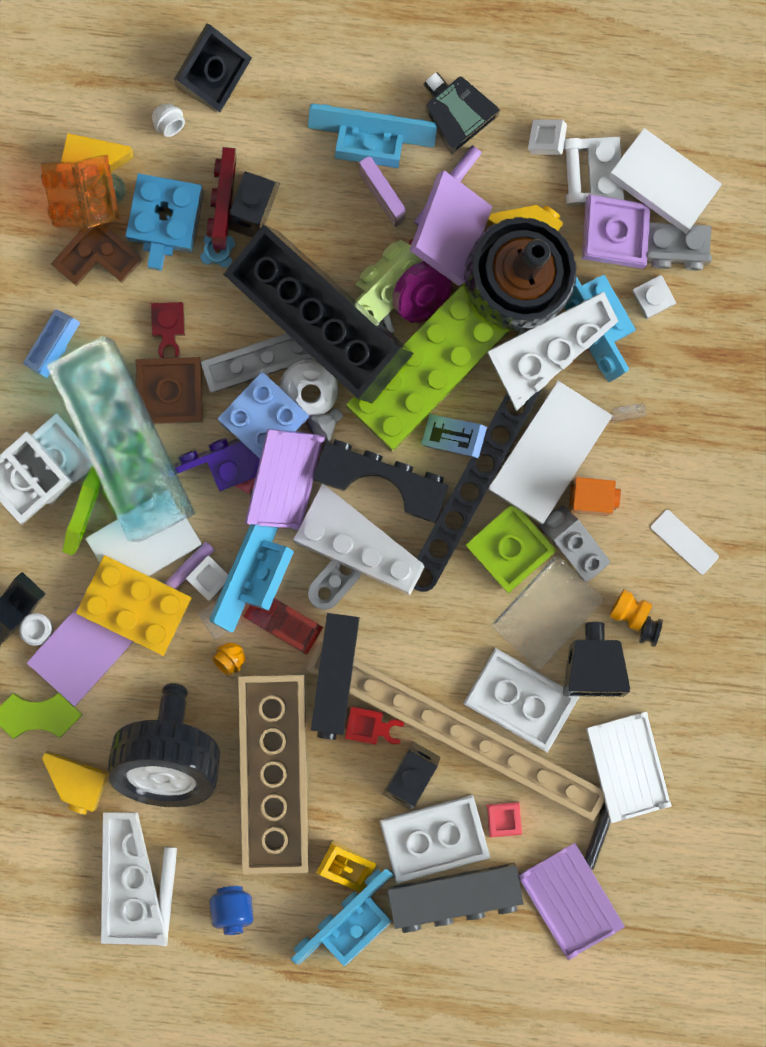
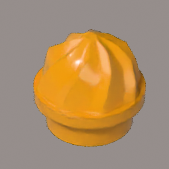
M231 642L218 646L216 654L212 657L216 667L227 676H230L233 672L238 673L246 659L243 648Z

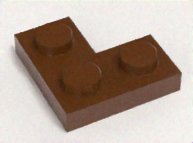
M93 215L51 265L77 287L97 263L123 283L141 263L143 258Z

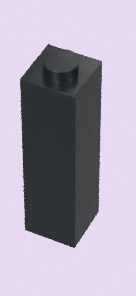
M327 613L311 731H318V738L336 740L337 734H344L360 617Z

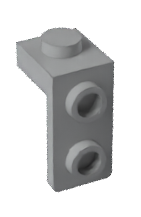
M563 505L557 510L552 511L543 525H538L542 532L558 546L585 582H589L610 564V560L579 519Z

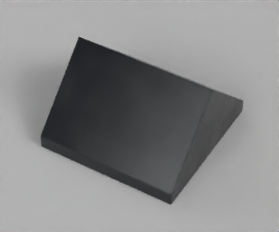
M206 23L175 76L174 81L178 90L213 110L221 112L252 57L212 25Z

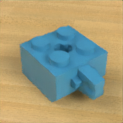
M138 173L126 238L129 242L144 244L143 251L150 252L148 269L162 271L165 255L172 256L173 250L192 253L204 197L202 185ZM163 208H169L173 214L171 218L167 216L168 220H162L158 214L160 210L164 211Z

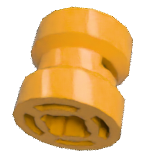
M623 589L613 605L609 617L615 621H628V627L638 632L648 617L653 604L646 600L637 602L633 593Z

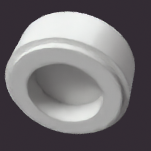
M29 614L20 623V636L29 645H43L53 634L52 622L43 614Z

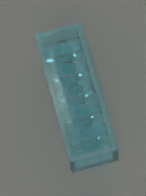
M102 336L47 364L49 372L128 541L141 542L195 515L192 504L115 340Z

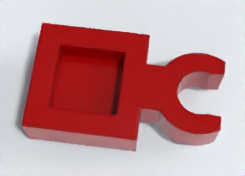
M351 706L345 739L377 745L378 736H383L390 744H400L401 739L391 737L389 730L393 726L404 727V722L398 719L390 720L387 723L381 722L383 712Z

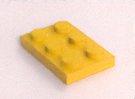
M104 555L76 614L165 656L193 597Z

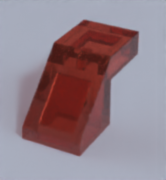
M276 598L273 599L269 611L250 605L243 616L306 655L323 629V626Z

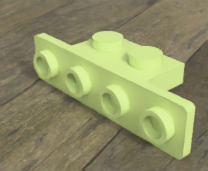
M401 239L390 244L384 250L383 257L375 265L367 267L361 273L360 280L355 284L362 292L356 301L379 322L394 309L392 294L402 274L414 264L423 261L409 251L411 245Z

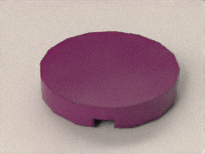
M425 261L414 264L402 274L395 285L392 294L393 307L397 314L410 323L427 321L440 305L442 306L449 299L452 291V281Z

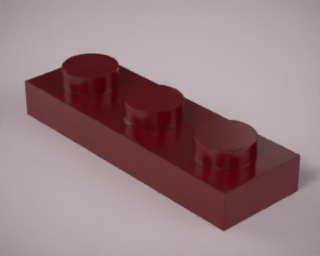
M223 147L222 158L215 159L214 177L219 178L218 188H212L210 207L215 208L214 218H208L207 237L212 238L213 249L226 250L229 213L232 205L237 163L236 148Z

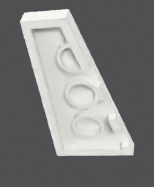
M604 292L556 315L547 323L527 330L486 351L515 410L524 405L531 396L540 391L555 375L564 370L579 354L588 349L618 322Z
M324 484L321 485L293 539L300 546L407 595H411L424 569L422 562Z
M103 812L101 944H168L138 812Z

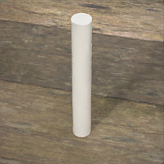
M164 847L159 893V907L167 942L177 856L176 847Z

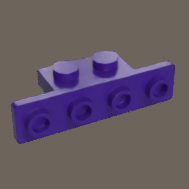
M223 438L209 444L210 450L200 454L193 450L178 457L179 462L174 464L178 474L207 462L220 492L255 478L260 459L238 438L230 442Z

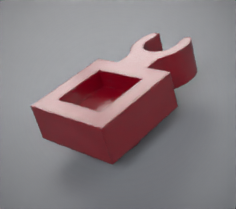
M151 303L152 336L162 337L158 347L159 356L164 358V349L167 346H172L175 348V358H179L180 348L176 343V336H185L184 303Z

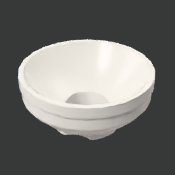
M313 359L301 360L289 366L284 372L279 386L308 414V418L328 412L334 405L338 395L337 379L319 362ZM309 384L316 385L320 389L318 399L312 402L305 401L301 397L302 389Z

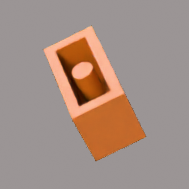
M576 477L571 481L569 511L577 514L609 516L613 514V510L619 508L621 489L615 488V480Z

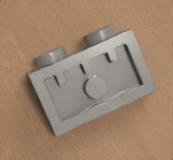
M649 222L647 263H652V268L670 269L671 264L684 265V270H703V266H708L712 262V255H710L711 226L693 225L685 234L673 224Z

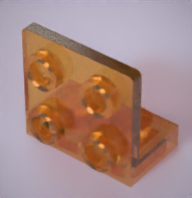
M99 155L75 162L41 163V181L48 201L47 212L54 227L89 228L120 219L108 155Z

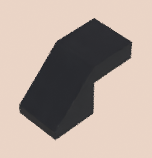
M23 572L14 578L0 597V646L20 626L24 618L34 611L46 595Z

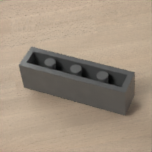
M515 863L387 887L395 929L402 928V933L421 930V924L434 922L435 927L454 923L453 918L466 916V920L481 919L486 917L485 912L498 910V914L512 913L518 911V905H524Z

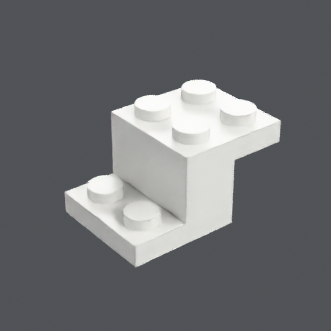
M56 413L33 434L25 432L0 454V502L23 525L46 503L53 505L89 473L92 465L97 466L100 461Z

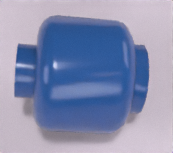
M242 886L218 888L217 894L210 898L212 926L217 929H223L224 935L243 934V927L252 924L254 919L252 897L248 892L243 891Z

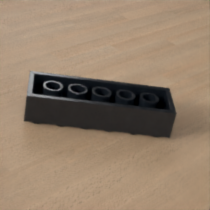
M265 224L223 274L359 400L373 403L414 354L281 232Z

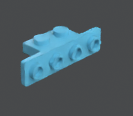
M310 104L308 128L339 133L335 159L360 162L369 156L376 165L399 168L403 143L426 147L435 146L438 126L436 122L397 117L391 114L384 115L365 112L359 109L339 108L326 104Z
M605 275L584 285H581L577 278L576 284L573 287L574 291L564 306L565 309L568 310L604 292L618 319V322L589 347L599 370L603 373L606 380L611 382L629 371V367L614 342L630 335L636 329Z
M250 524L211 614V623L226 631L233 632L245 604L269 611L294 553L293 550L286 546L272 543L279 527Z
M378 869L372 873L365 881L367 887L360 894L356 892L350 894L341 903L344 909L335 917L332 914L327 916L317 926L320 930L319 933L311 940L309 937L304 938L293 949L296 953L291 958L294 964L300 965L322 943L343 966L350 963L393 922L371 897L394 874L388 869H385L383 872Z

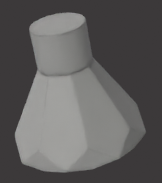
M334 408L328 414L310 417L307 419V425L313 434L325 436L324 443L331 440L335 425L343 418V414L339 409Z

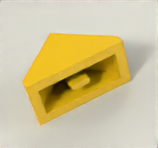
M332 840L316 873L361 893L366 885V879L372 874L377 864Z

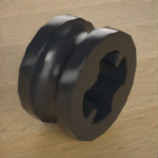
M648 616L642 626L639 643L643 644L648 641L650 646L655 647L660 636L663 620L653 621L651 616Z

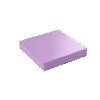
M369 156L359 162L360 175L394 227L404 222L405 207L373 159Z
M589 194L585 201L581 259L644 269L647 266L650 208L644 203Z

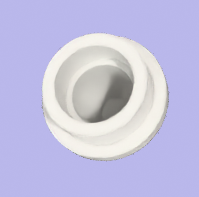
M173 104L157 106L152 114L155 130L158 133H163L166 137L174 136L185 125L183 112Z

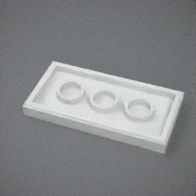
M557 381L488 490L543 525L613 415L560 381Z

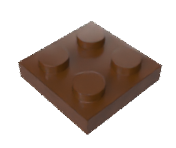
M201 357L136 359L137 423L139 425L203 423Z

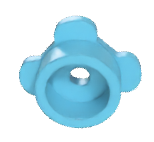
M206 235L204 237V252L200 256L201 261L206 265L215 263L220 264L223 268L229 267L232 263L230 257L231 249L235 247L234 239L228 236L226 250L215 253L212 238Z

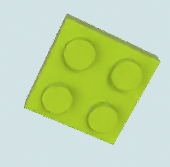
M512 505L465 545L508 594L557 551L529 518Z

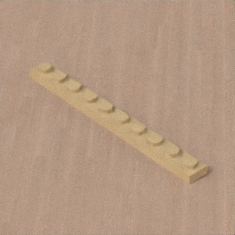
M320 641L305 669L316 676L319 674L322 641ZM354 659L350 694L592 821L595 820L605 801L600 787Z

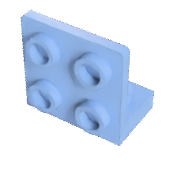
M261 372L217 419L228 432L231 431L260 459L267 429L296 432L308 419V414L267 375Z

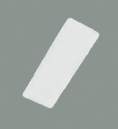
M665 510L651 526V529L702 575L719 558L717 553L669 510Z

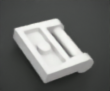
M620 137L565 139L563 151H566L568 194L565 195L566 205H585L586 197L589 194L624 200L623 188L608 178L621 159ZM579 151H587L590 193H581Z

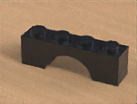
M334 439L333 444L325 443L313 481L345 491L348 486L360 478L368 476L384 478L393 483L400 491L406 514L436 523L449 486L443 484L444 477L430 472H426L423 477L412 473L414 467L395 461L394 466L381 462L383 456L367 450L364 451L363 455L351 451L352 445Z

